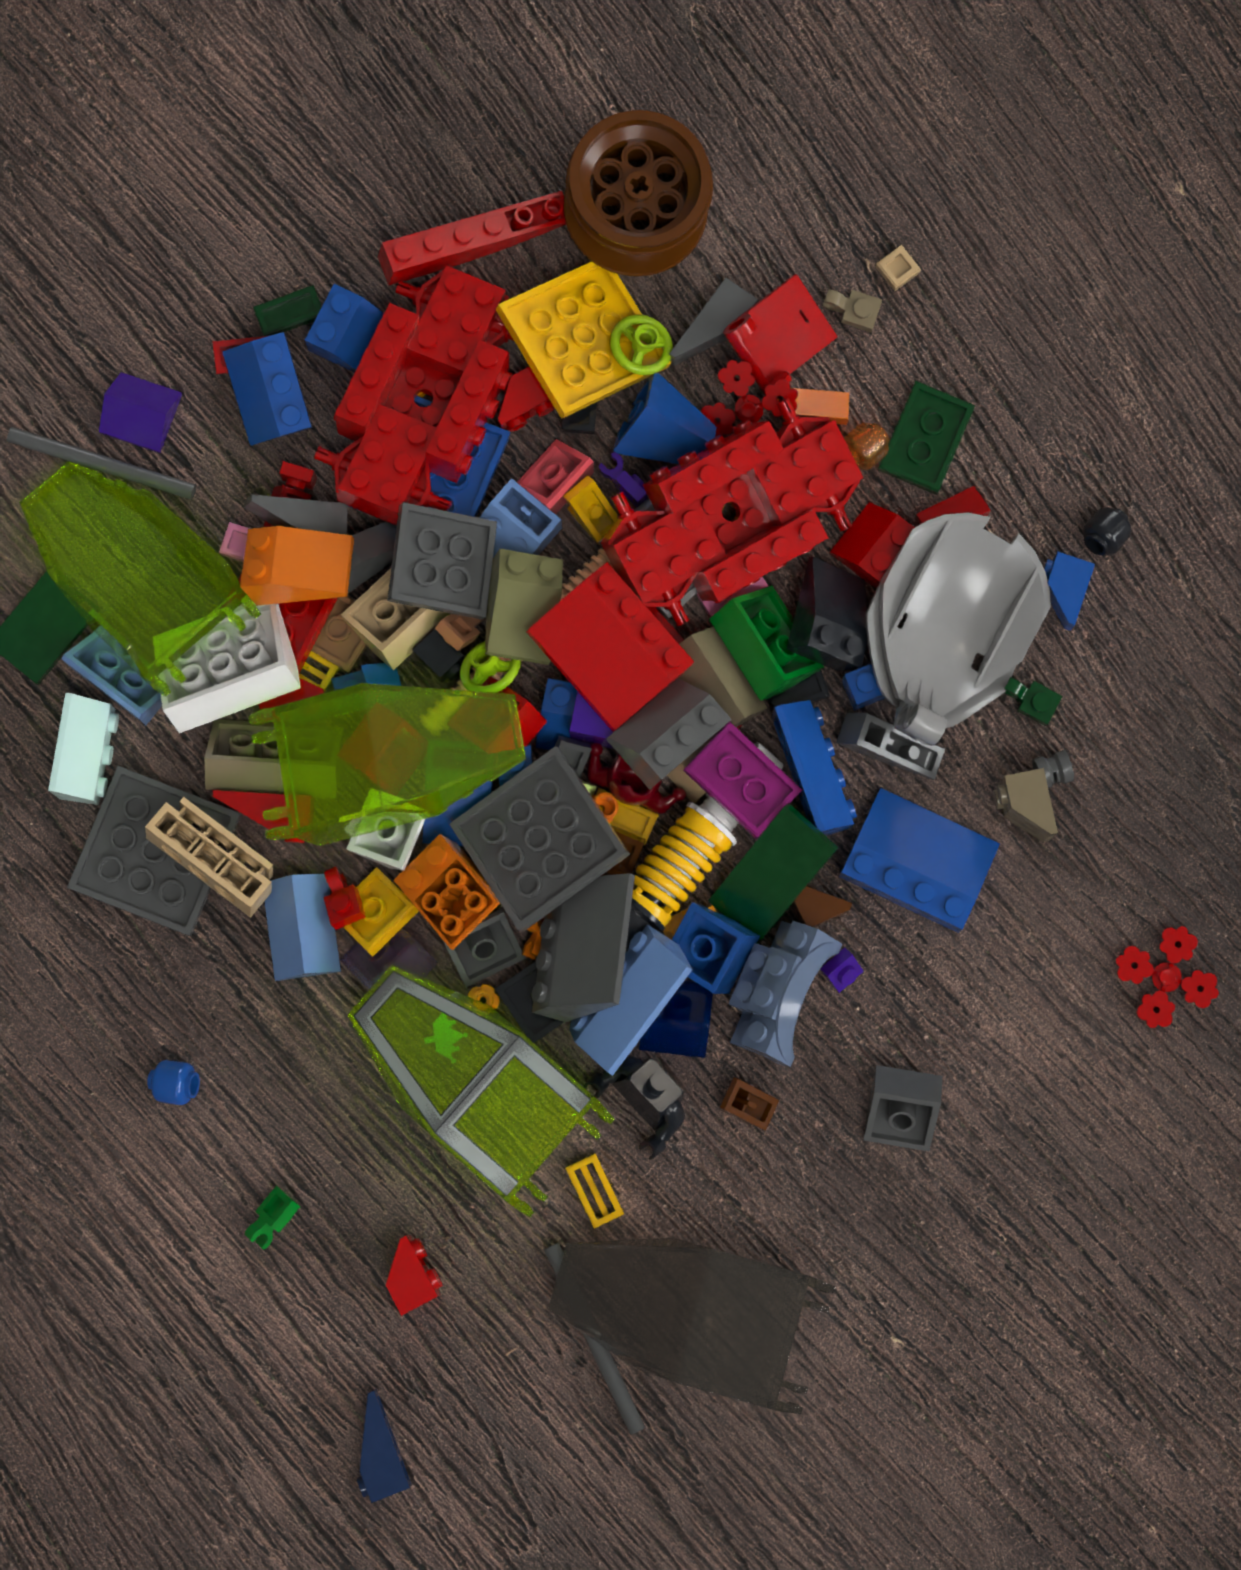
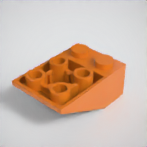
M441 834L393 880L451 950H454L500 904L472 860L456 842Z

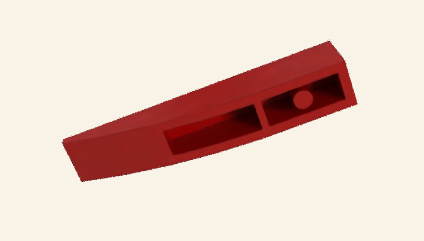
M558 191L382 242L377 257L388 286L397 284L400 280L407 281L444 270L446 265L454 267L479 259L566 225L564 194L562 191Z

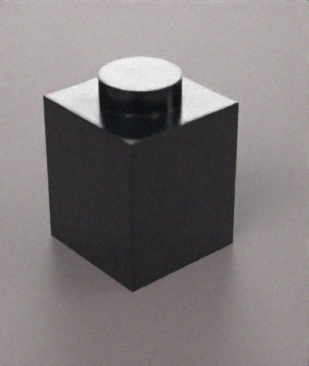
M436 629L413 649L414 656L441 683L447 678L452 681L460 674L464 655L446 643L443 636Z

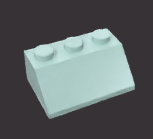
M65 693L48 789L57 798L99 805L100 797H105L108 786V779L104 778L105 767L111 764L113 758V746L109 745L111 733L117 732L119 714L115 713L116 709L111 704L72 693Z

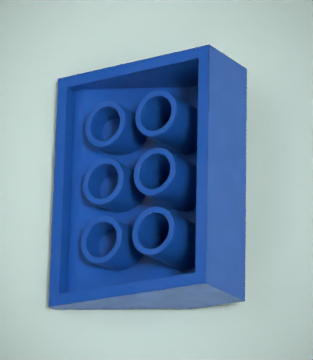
M880 788L839 877L959 933L963 930L1000 843Z

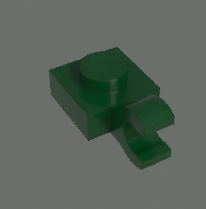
M1011 677L1004 688L1006 690L1004 694L1021 702L1017 709L1018 712L1044 726H1047L1063 697L1036 681H1033L1028 689L1024 684Z

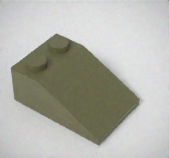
M506 549L498 550L492 562L486 613L485 655L545 665L550 663L551 660L526 631L560 602L563 559Z

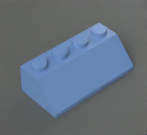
M647 924L642 932L634 935L629 949L625 953L619 1005L571 1021L569 1030L574 1042L612 1076L693 970L679 944Z

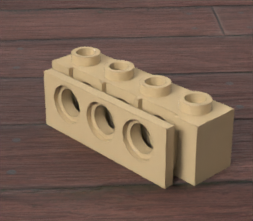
M185 797L180 800V811L166 802L145 826L146 839L250 918L271 894L272 882L270 879L273 876V864ZM194 823L201 830L198 831L195 827L192 826V824ZM220 843L225 848H227V850H223L220 846H218V844ZM244 864H248L253 870L251 871Z

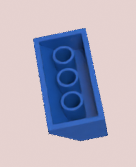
M811 700L774 707L771 718L793 781L802 789L798 795L807 820L825 836L852 828L854 825L853 819L857 818V814L852 800H845L842 788L846 787L845 779L841 769H835L831 757L835 756V752L830 738L824 739L820 726L824 725V720L819 707L813 708Z

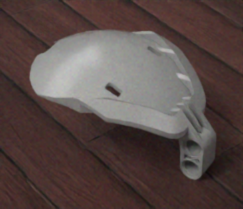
M973 513L944 514L927 520L913 528L881 578L866 612L868 647L874 677L882 695L892 705L897 707L894 728L925 745H935L941 739L946 728L959 724L1006 692L1004 688L1009 678L1012 677L1016 665L1023 661L1051 608L1050 588L1047 583L1046 572L1035 550L1019 533L1010 544L983 529L990 519L988 516ZM906 613V619L900 629L897 626L900 620H902L903 614ZM977 653L984 656L978 672L971 668Z

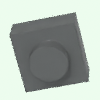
M559 735L555 746L562 751L578 777H581L592 749L590 744Z

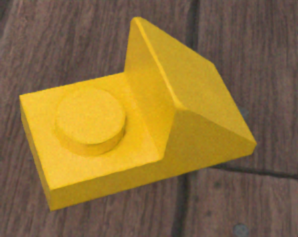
M588 475L563 496L569 504L567 509L597 544H599L598 542L618 520L617 513L595 481Z

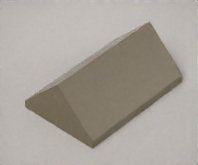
M714 627L694 633L679 644L694 661L691 667L679 679L709 693L732 719L730 722L736 728L768 709L764 701L759 700ZM723 726V727H722L717 733H715V734L717 735L725 726Z

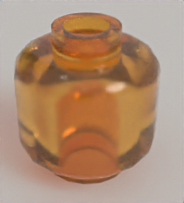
M862 422L843 437L860 470H870L888 454L889 436L876 423Z

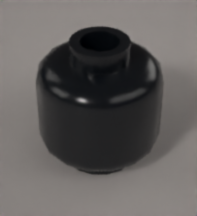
M1102 507L1088 520L1082 532L1086 547L1092 553L1103 556L1117 553L1130 538L1132 529L1128 516L1122 510Z

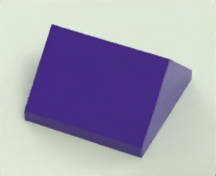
M121 372L104 393L99 433L161 453L182 392Z
M577 691L570 726V738L589 744L597 742L602 747L614 749L606 740L614 732Z

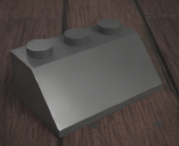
M678 678L606 740L650 790L732 719L709 693Z

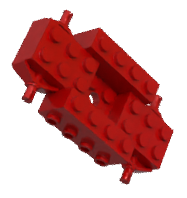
M447 265L444 270L421 287L417 288L402 280L399 281L395 293L412 299L413 304L416 305V313L391 303L388 304L334 414L338 434L355 442L337 454L319 446L314 456L315 460L332 466V470L335 472V488L338 502L396 526L399 505L403 502L449 511L452 501L434 495V492H431L430 472L455 483L458 482L461 473L464 475L468 473L473 461V457L470 454L474 446L480 447L486 434V429L483 427L488 418H494L500 402L497 400L501 390H507L510 377L513 375V373L509 372V352L499 348L504 342L508 343L509 339L514 341L496 311L498 304L509 300V296L506 295V289ZM423 392V394L431 396L433 402L427 407H420L414 401L416 396H418L417 394Z
M789 398L783 399L776 404L785 420L782 422L783 426L777 434L770 421L751 423L749 419L732 428L734 433L725 439L723 435H720L706 442L705 446L707 449L696 454L695 451H691L677 459L679 465L670 470L665 466L649 475L651 480L643 484V487L656 511H634L630 507L623 491L613 495L611 499L620 515L617 516L618 520L602 539L601 545L614 570L646 607H664V609H669L676 625L680 626L684 622L689 621L680 603L692 582L702 601H714L715 604L720 603L731 597L736 591L756 583L762 576L782 568L788 561L811 551L814 546L828 539L816 512H827L828 515H833L840 532L852 527L844 510V505L848 502L863 476L835 420H830L829 417H799ZM728 502L732 503L736 508V516L731 521H727L722 514V509Z

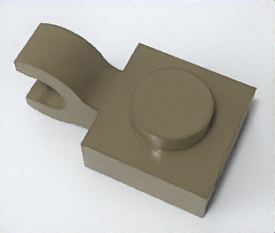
M828 289L822 307L843 313L841 323L871 333L882 299L852 290L849 298L837 291Z

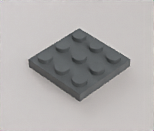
M405 502L401 503L398 511L387 601L481 620L484 619L487 613L497 521Z

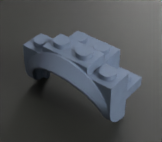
M781 921L770 948L754 943L729 1001V1005L743 1012L730 1043L762 1055L777 1064L791 1068L795 1058L793 1053L794 1031L805 996L822 965L831 956L839 954L842 943L817 928L792 921L791 924Z

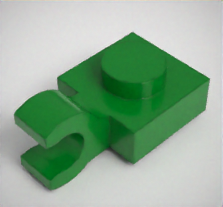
M276 1185L255 1211L259 1218L246 1229L244 1235L250 1241H255L263 1250L266 1249L273 1240V1229L279 1233L301 1206Z

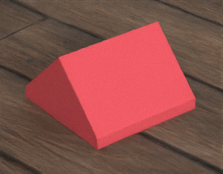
M556 439L517 483L554 514H557L567 503L563 496L587 475L590 477L594 473V462L590 457Z

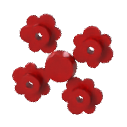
M729 360L726 365L727 367L719 370L718 379L724 383L723 389L726 393L734 392L737 396H742L735 404V412L732 409H726L722 402H717L714 406H704L701 413L717 427L715 437L723 434L728 435L733 431L732 423L736 420V416L742 422L750 419L751 423H755L762 417L763 407L766 410H772L773 415L776 417L782 416L776 405L778 402H781L778 396H782L783 399L789 398L796 411L797 402L795 399L798 397V391L790 388V383L787 380L779 379L775 385L769 384L765 387L766 395L762 401L757 396L746 395L749 391V386L755 383V377L751 374L752 365L748 361L738 363L736 360ZM735 375H739L740 379H736Z
M1180 926L1177 929L1169 927L1162 932L1163 942L1160 943L1159 949L1161 952L1166 953V958L1170 963H1161L1154 969L1153 965L1148 962L1150 960L1149 953L1146 951L1140 952L1135 946L1127 947L1123 955L1116 958V964L1119 966L1117 976L1120 980H1131L1134 984H1140L1143 978L1152 975L1153 984L1160 990L1156 991L1153 995L1145 994L1141 999L1143 1004L1136 1011L1137 1016L1141 1020H1146L1149 1028H1155L1158 1025L1167 1027L1172 1023L1173 1017L1171 1013L1175 1011V1005L1173 1002H1168V995L1165 992L1176 990L1180 984L1182 990L1186 992L1184 996L1185 1001L1188 1003L1194 1002L1198 1008H1207L1211 1003V999H1215L1219 995L1218 989L1215 988L1217 978L1214 974H1203L1202 971L1195 970L1192 972L1191 977H1185L1182 980L1179 968L1174 965L1182 959L1190 960L1193 956L1192 950L1198 945L1197 938L1192 934H1188V929L1184 926ZM1176 942L1180 944L1179 948L1175 946ZM1132 963H1135V964H1136V968H1135V969H1133V968L1131 967V964H1132ZM1198 986L1202 988L1201 992L1197 990ZM1154 1007L1158 1008V1013L1153 1011Z

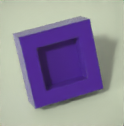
M845 947L839 954H836L820 968L831 986L838 993L852 984L864 972L853 954Z

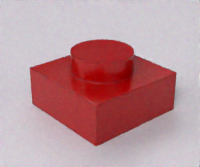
M283 461L279 474L282 481L286 482L285 486L299 491H304V488L314 489L317 480L314 470Z

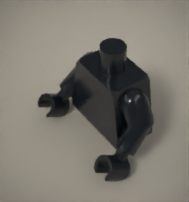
M628 1055L613 1076L603 1070V1074L594 1073L584 1084V1088L588 1085H593L597 1088L598 1091L592 1096L593 1099L599 1098L609 1087V1083L620 1092L656 1133L639 1145L640 1151L648 1145L652 1148L653 1153L649 1157V1160L665 1150V1141H668L684 1122L685 1113L681 1104L684 1093L653 1058L641 1060Z

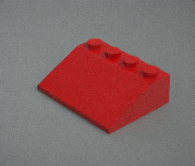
M608 562L581 582L526 631L612 732H615L676 679L682 676L694 663L692 658Z

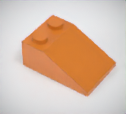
M284 526L248 529L240 587L256 606L347 597L354 537L352 535Z

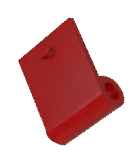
M797 274L791 276L731 322L723 331V334L741 361H748L752 365L751 374L754 375L755 382L764 395H766L765 387L769 384L775 385L779 379H785L790 383L792 381L790 374L838 337Z

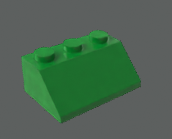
M773 585L732 598L709 619L760 701L785 692L824 667L822 664L786 650L794 619Z

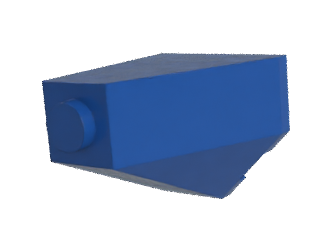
M655 373L650 376L637 394L632 404L634 407L628 416L627 422L624 421L617 433L613 451L622 455L679 464L677 459L691 451H695L698 454L707 449L705 443L715 438L717 427L663 376Z

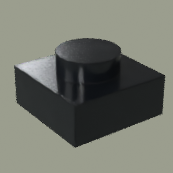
M597 402L563 418L562 432L595 435Z

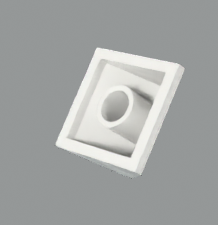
M371 788L347 850L390 869L404 871L429 809Z

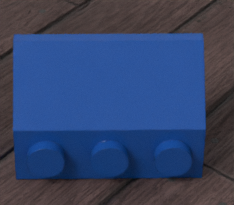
M284 332L250 341L223 351L250 446L313 428Z

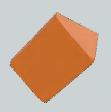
M794 388L798 391V397L795 399L797 402L795 412L799 417H829L830 420H835L836 424L847 425L850 392Z

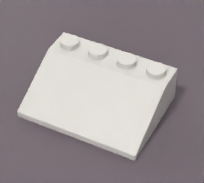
M253 601L153 638L162 708L179 733L301 688L297 662L279 604L256 606Z

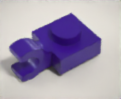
M613 452L611 453V458L617 463V466L610 470L601 463L599 471L604 477L609 478L620 492L623 491L625 497L637 508L647 499V493L643 487L645 483L636 474L630 476L625 470L623 471L622 457L618 453Z

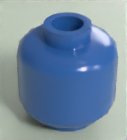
M163 1060L157 1064L154 1070L150 1071L147 1085L156 1101L173 1105H185L191 1098L193 1099L197 1096L200 1087V1076L188 1062Z

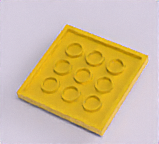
M592 261L498 304L496 308L498 315L561 419L651 376L629 372L614 358L611 351L610 338L615 325L625 317L642 315L618 274L603 269ZM640 324L632 325L634 329L640 326ZM622 333L620 347L623 354L631 361L634 354L632 342ZM640 340L641 343L647 345L645 341ZM655 348L645 354L641 365H651L657 362L662 356L663 348ZM669 361V363L667 364V366H666L664 369H662L661 371L667 369V368L670 366L671 361Z

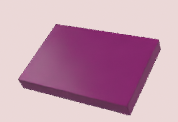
M730 721L683 770L755 839L770 825L783 807L788 803L790 804L802 791L797 784Z

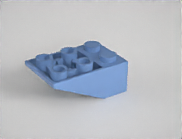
M512 478L479 517L497 521L493 557L499 549L539 555L562 529V519Z

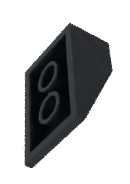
M809 557L786 650L838 672L861 668L868 641L865 579L815 557Z

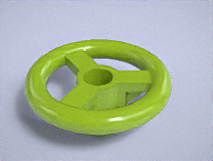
M646 315L625 317L615 325L611 333L610 346L612 354L616 361L629 372L638 375L655 374L664 369L671 359L669 355L673 350L671 336L667 329L652 317ZM640 324L637 329L632 327V325ZM622 333L632 342L634 354L631 361L623 354L620 347ZM640 340L645 341L647 345L641 343ZM655 348H663L662 356L657 362L651 365H641L645 354Z
M485 641L472 648L465 656L460 668L461 682L469 692L475 695L485 696L498 693L513 682L519 672L521 660L511 659V661H503L497 656L485 655ZM473 665V667L476 669L474 678L471 680L470 668ZM498 672H507L499 681L491 685L481 686L488 677Z

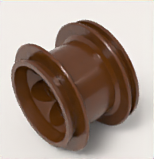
M647 110L625 111L611 115L598 122L580 140L571 155L567 167L564 216L574 243L593 263L620 275H654L682 262L697 246L707 223L708 210L713 194V177L706 152L696 136L687 127L677 120L658 112ZM630 163H639L644 165L641 167H633L632 165H630ZM660 173H666L672 181L663 182L657 176ZM610 174L615 176L617 181L608 184L602 181L601 177ZM638 186L644 187V191L641 190L638 194L633 192V188ZM670 204L674 207L675 211L663 213L659 206ZM612 205L619 212L615 215H608L602 209L605 206ZM636 220H642L648 227L643 230H637L633 228L631 223Z

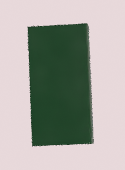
M314 285L254 306L253 309L263 335L270 336L314 322L322 306Z

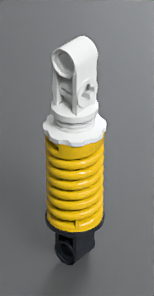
M757 742L754 744L782 770L783 763L761 743ZM706 794L707 799L700 806L688 802L685 814L676 819V825L668 829V835L661 837L660 845L652 848L653 855H647L644 858V864L637 866L626 952L634 935L642 932L647 924L662 933L672 918L671 913L673 911L677 912L681 907L675 898H678L681 902H686L689 896L683 889L694 892L697 888L691 879L693 878L699 883L705 879L704 874L699 869L706 873L712 871L713 866L707 861L708 858L714 863H718L721 860L719 854L727 852L731 846L737 843L731 832L739 823L708 794Z

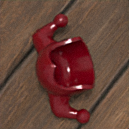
M597 742L590 745L592 749L587 772L588 780L596 785L609 788L612 795L619 802L631 806L642 805L652 812L663 814L677 801H682L686 798V792L681 787L674 789L671 795L661 796L658 789L662 780L649 790L619 754H617L611 766L603 767L600 761V755L603 751L602 745Z

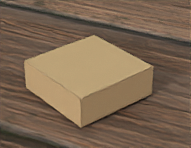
M902 245L877 262L875 266L894 291L921 272L920 267Z

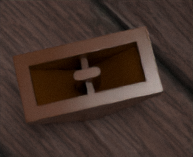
M806 887L792 905L801 924L815 928L848 913L852 903Z
M733 1077L719 1110L766 1131L779 1100Z

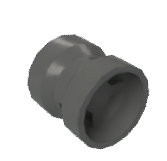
M1065 750L1055 752L1049 758L1041 756L1032 759L1033 770L1044 768L1048 788H1051L1057 782L1065 784L1074 781L1072 764Z

